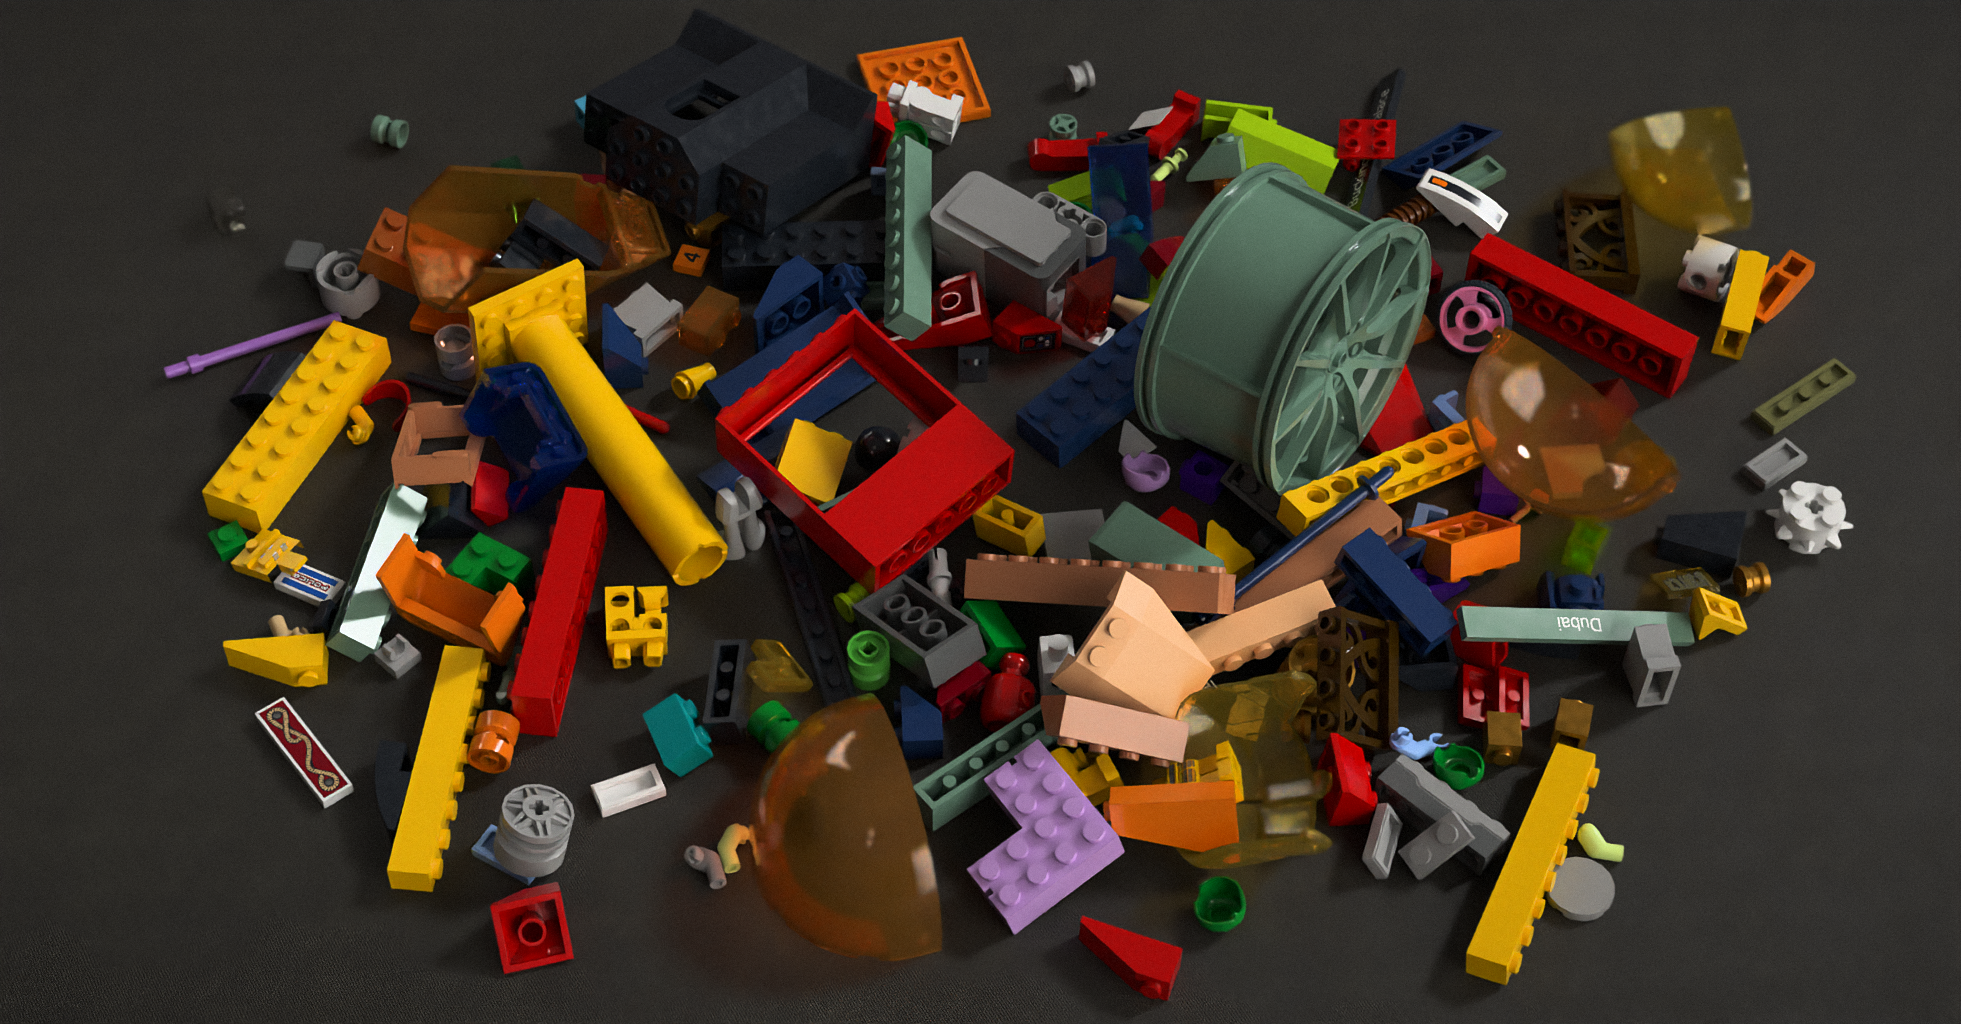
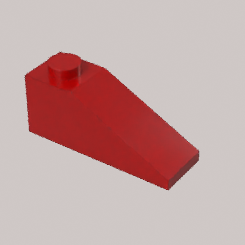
M1082 916L1079 940L1133 990L1151 999L1159 998L1168 1001L1180 969L1183 948Z

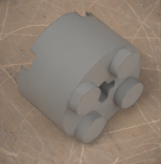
M350 248L347 249L348 252L338 254L337 250L330 252L316 266V279L322 304L332 313L339 312L341 316H346L349 319L360 318L364 312L375 306L381 297L379 279L375 278L372 274L368 275L357 270L364 251Z

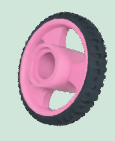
M1468 280L1452 286L1441 297L1435 313V324L1441 340L1450 350L1466 357H1482L1499 349L1507 340L1513 323L1512 309L1508 299L1496 286L1485 281ZM1479 291L1489 295L1496 302L1501 313L1500 317L1492 318L1490 309L1483 303H1477ZM1455 297H1459L1464 307L1456 314V326L1448 327V308ZM1470 311L1478 314V326L1470 324L1468 320ZM1484 330H1488L1494 337L1488 344L1479 347L1463 344L1466 335H1474Z

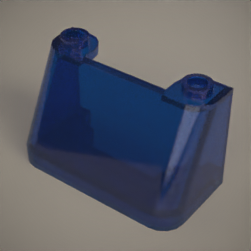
M530 362L484 369L459 413V417L470 433L479 437L492 435L495 437L519 481L510 484L505 494L507 502L514 513L533 508L574 472L588 455V448L545 373L539 366Z

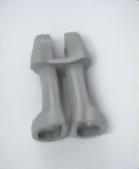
M742 477L737 480L734 492L727 487L717 491L715 513L716 518L723 523L724 530H720L718 533L728 546V555L725 560L741 559L745 556L744 545L754 551L758 550L765 541L766 528L756 515V510L761 509L763 506V500L754 482L749 477Z

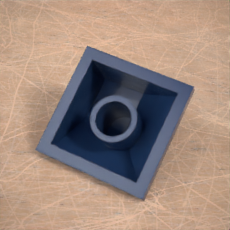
M609 303L602 304V352L605 377L614 389L644 388L643 375H649L648 357H642L641 344Z

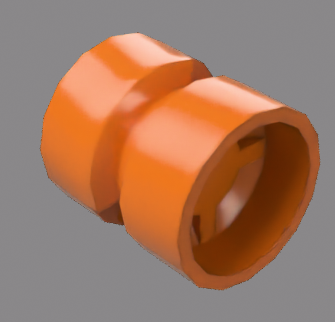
M487 710L480 713L475 725L474 737L471 740L467 753V761L470 765L486 773L495 774L507 771L511 764L514 746L520 731L519 721L511 714L503 711Z

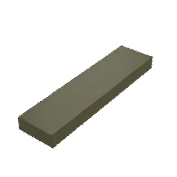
M1833 358L1751 412L1750 419L1773 436L1853 384L1857 375L1836 358Z

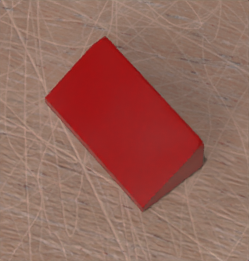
M479 461L474 484L471 487V511L490 527L508 519L509 471Z

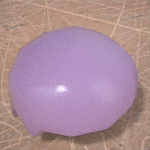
M1142 450L1134 458H1131V455L1126 453L1121 462L1125 482L1136 492L1147 493L1163 487L1169 480L1170 467L1167 460L1159 455L1147 454Z

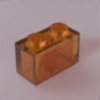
M707 286L677 324L679 345L710 357L717 347L720 348L723 345L726 335L732 328H736L741 320L739 298Z

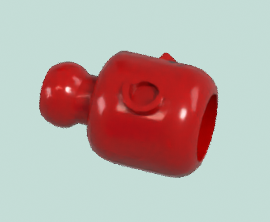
M1011 652L1003 655L999 662L1001 673L991 676L985 684L980 706V720L982 725L992 733L1008 725L1035 705L1036 688L1025 677L1030 670V663L1028 658L1022 654Z

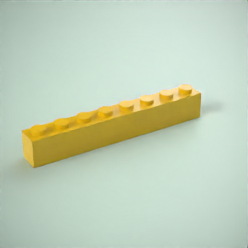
M444 646L387 867L392 889L433 892L435 880L442 877L443 859L441 856L443 850H448L451 836L448 827L450 821H455L457 816L458 804L455 799L457 792H462L465 778L462 770L464 764H469L467 753L470 746V738L474 736V729L478 718L476 716L477 709H482L484 705L485 691L483 685L484 682H489L491 676V663L486 662L483 648Z
M1560 743L1556 744L1466 952V973L1505 986L1511 973H1518L1523 957L1520 954L1523 946L1528 947L1534 933V927L1531 925L1534 918H1541L1545 907L1544 894L1546 891L1551 893L1557 876V873L1553 872L1555 865H1563L1568 849L1565 846L1567 839L1573 840L1578 828L1577 815L1578 813H1585L1589 801L1588 789L1589 787L1595 788L1600 769L1595 768L1596 754Z

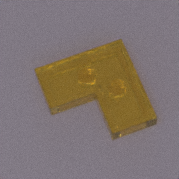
M755 640L751 650L760 661H751L745 670L763 692H808L814 684L813 681L779 640Z

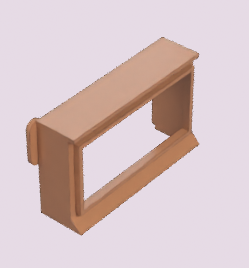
M439 401L409 404L391 458L395 489H398L400 484L414 486L460 483L462 480L473 487L487 436L482 404L442 406V402ZM469 436L465 450L436 451L431 455H417L422 439Z

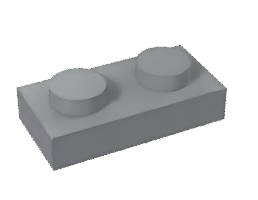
M1451 810L1398 852L1417 879L1422 880L1473 841L1475 837L1458 814Z

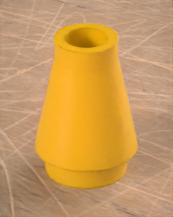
M706 362L703 365L679 371L671 380V387L680 399H693L704 382L716 378V370L712 364Z

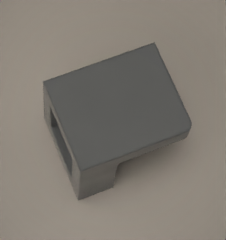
M294 240L284 263L287 270L308 272L311 287L318 288L316 266L325 256L323 243Z

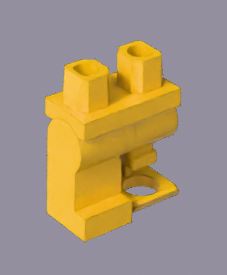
M634 586L605 587L606 642L609 658H612L615 669L631 666L632 656H643L644 665L648 667H660L662 665L663 655H668L667 613H662L661 608L667 607L669 604L667 586L637 587L639 605L645 609V614H639V617H636ZM622 595L626 596L629 601H612V599Z
M1063 747L1050 752L1094 807L1105 800H1109L1110 787L1125 786L1109 755L1090 751L1083 753L1081 747L1076 749L1074 753L1069 752L1067 748Z

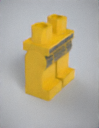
M1228 740L1216 745V754L1201 760H1186L1179 767L1176 763H1172L1169 768H1166L1167 776L1152 781V785L1234 781L1236 803L1244 801L1241 767Z

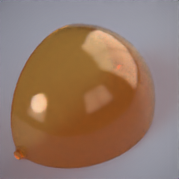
M1497 326L1492 331L1494 338L1484 348L1471 371L1466 392V417L1471 438L1481 459L1508 491L1527 505L1559 519L1579 523H1605L1636 515L1650 508L1675 489L1677 483L1682 478L1680 470L1665 452L1616 406L1568 367L1525 337L1501 326Z

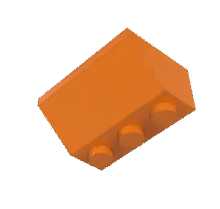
M1478 511L1406 529L1407 537L1422 538L1427 542L1421 562L1428 573L1441 577V580L1444 582H1459L1462 577L1480 576L1484 574V571L1505 569L1506 565L1520 561L1521 525Z

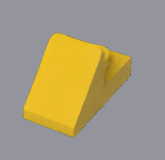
M1701 587L1694 590L1689 617L1699 640L1718 628L1736 635L1748 629L1738 602Z

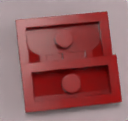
M1463 663L1458 669V724L1482 729L1487 711L1520 713L1521 731L1527 730L1530 727L1529 673L1501 665L1493 672Z

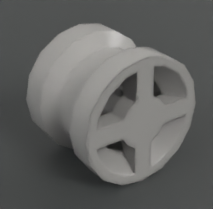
M1087 60L1080 62L1078 66H1065L1064 79L1070 92H1077L1081 87H1094L1095 74Z

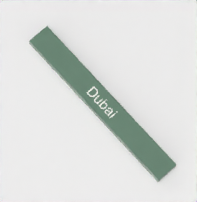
M1461 606L1456 610L1461 641L1629 645L1634 627L1643 624H1667L1672 646L1689 647L1695 643L1689 612Z

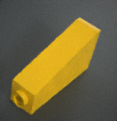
M1740 249L1711 353L1741 360L1751 333L1769 256L1762 255L1753 250L1746 251Z

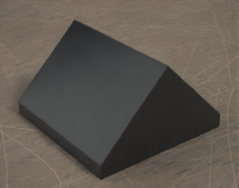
M462 480L460 483L429 484L424 486L423 496L427 497L428 500L424 508L427 516L421 525V539L474 538L479 532L485 535V523L471 511L470 485Z

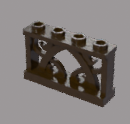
M1562 189L1560 199H1555L1553 207L1554 216H1558L1555 236L1560 237L1557 245V257L1562 258L1559 268L1601 289L1623 290V294L1635 295L1641 274L1631 191H1619V195L1568 192V189ZM1570 210H1578L1580 216H1573ZM1584 210L1589 211L1591 215L1588 216ZM1608 226H1615L1616 229H1615V230H1609V229H1607V227H1608ZM1597 227L1603 236L1618 241V243L1609 244L1599 254L1588 247L1580 238L1587 231ZM1609 253H1616L1619 255V257L1616 258L1610 255L1609 259L1607 258V255ZM1583 263L1585 265L1584 270H1578L1575 264ZM1592 265L1597 267L1595 271H1589L1588 269Z
M1343 606L1320 611L1318 614L1316 739L1327 741L1330 733H1338L1361 747L1365 754L1377 756L1394 752L1395 750L1389 744V738L1398 728L1399 622L1380 620L1347 610ZM1346 626L1350 629L1353 638L1348 632H1346ZM1360 630L1366 631V640L1362 639ZM1356 658L1361 672L1366 677V691L1359 696L1358 700L1355 699L1345 679L1346 670ZM1352 718L1351 728L1345 731V722ZM1360 727L1365 730V736L1358 734Z

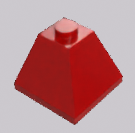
M558 882L523 889L490 905L504 974L574 958Z

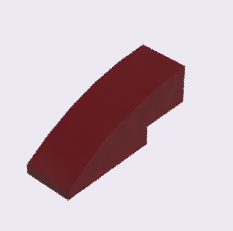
M1185 236L1168 237L1150 243L1140 256L1139 261L1157 281L1164 278Z

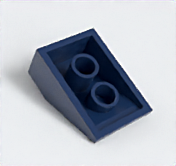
M800 255L783 263L775 271L753 315L755 355L824 311L823 273Z

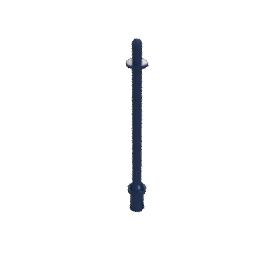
M1385 466L1369 479L1366 476L1360 475L1357 478L1359 486L1357 489L1236 583L1234 610L1237 599L1366 497L1373 501L1379 498L1377 488L1394 475V469L1391 466ZM1193 612L1194 619L1199 618L1196 620L1199 626L1213 622L1224 615Z

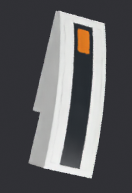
M1431 168L1425 171L1416 187L1455 226L1464 222L1481 239L1487 233L1492 235L1498 233L1508 215L1503 208L1479 190L1459 179Z

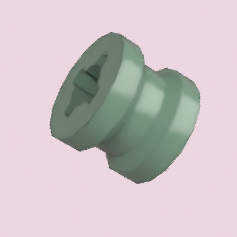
M1057 114L1051 118L1049 141L1077 139V121L1073 116Z

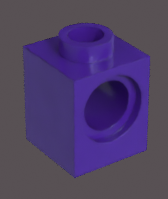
M1198 450L1191 459H1185L1179 469V475H1181L1180 489L1212 505L1226 488L1219 480L1230 466Z

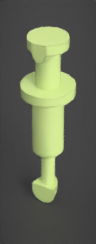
M1178 148L1172 158L1164 157L1162 166L1150 176V181H1162L1170 173L1175 174L1179 170L1178 163L1180 161L1184 162L1188 158L1186 151Z

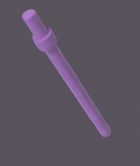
M335 312L201 356L194 354L186 357V361L164 367V373L167 379L188 372L195 374L204 371V367L328 328L334 320L342 323L339 312Z

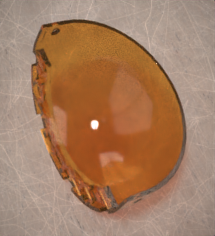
M873 693L851 697L826 706L807 717L782 739L765 763L756 783L750 806L749 843L751 863L759 889L772 910L775 909L781 915L789 928L804 939L827 951L857 959L858 955L880 957V961H898L942 950V920L931 852L914 787L890 720L880 701Z

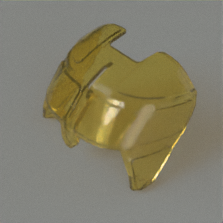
M1291 669L1286 672L1254 677L1246 681L1220 684L1194 692L1180 703L1175 720L1190 723L1183 762L1190 759L1201 760L1216 754V745L1228 740L1241 767L1244 801L1264 800L1260 804H1236L1239 843L1220 846L1205 852L1176 847L1179 854L1190 864L1206 869L1239 868L1283 859L1285 856L1317 855L1326 852L1327 848L1332 846V840L1314 829L1316 823V802L1329 792L1332 785V775L1322 769L1313 773L1310 757L1304 742L1291 724L1306 697L1317 687L1316 681L1309 674Z

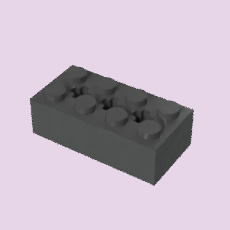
M902 574L852 606L860 631H876L884 635L889 642L890 657L933 688L945 683L948 679L987 654L976 622L905 574Z

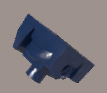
M1545 571L1536 586L1539 608L1604 610L1605 582L1603 573H1599L1595 579L1581 574H1567L1555 580L1553 572Z

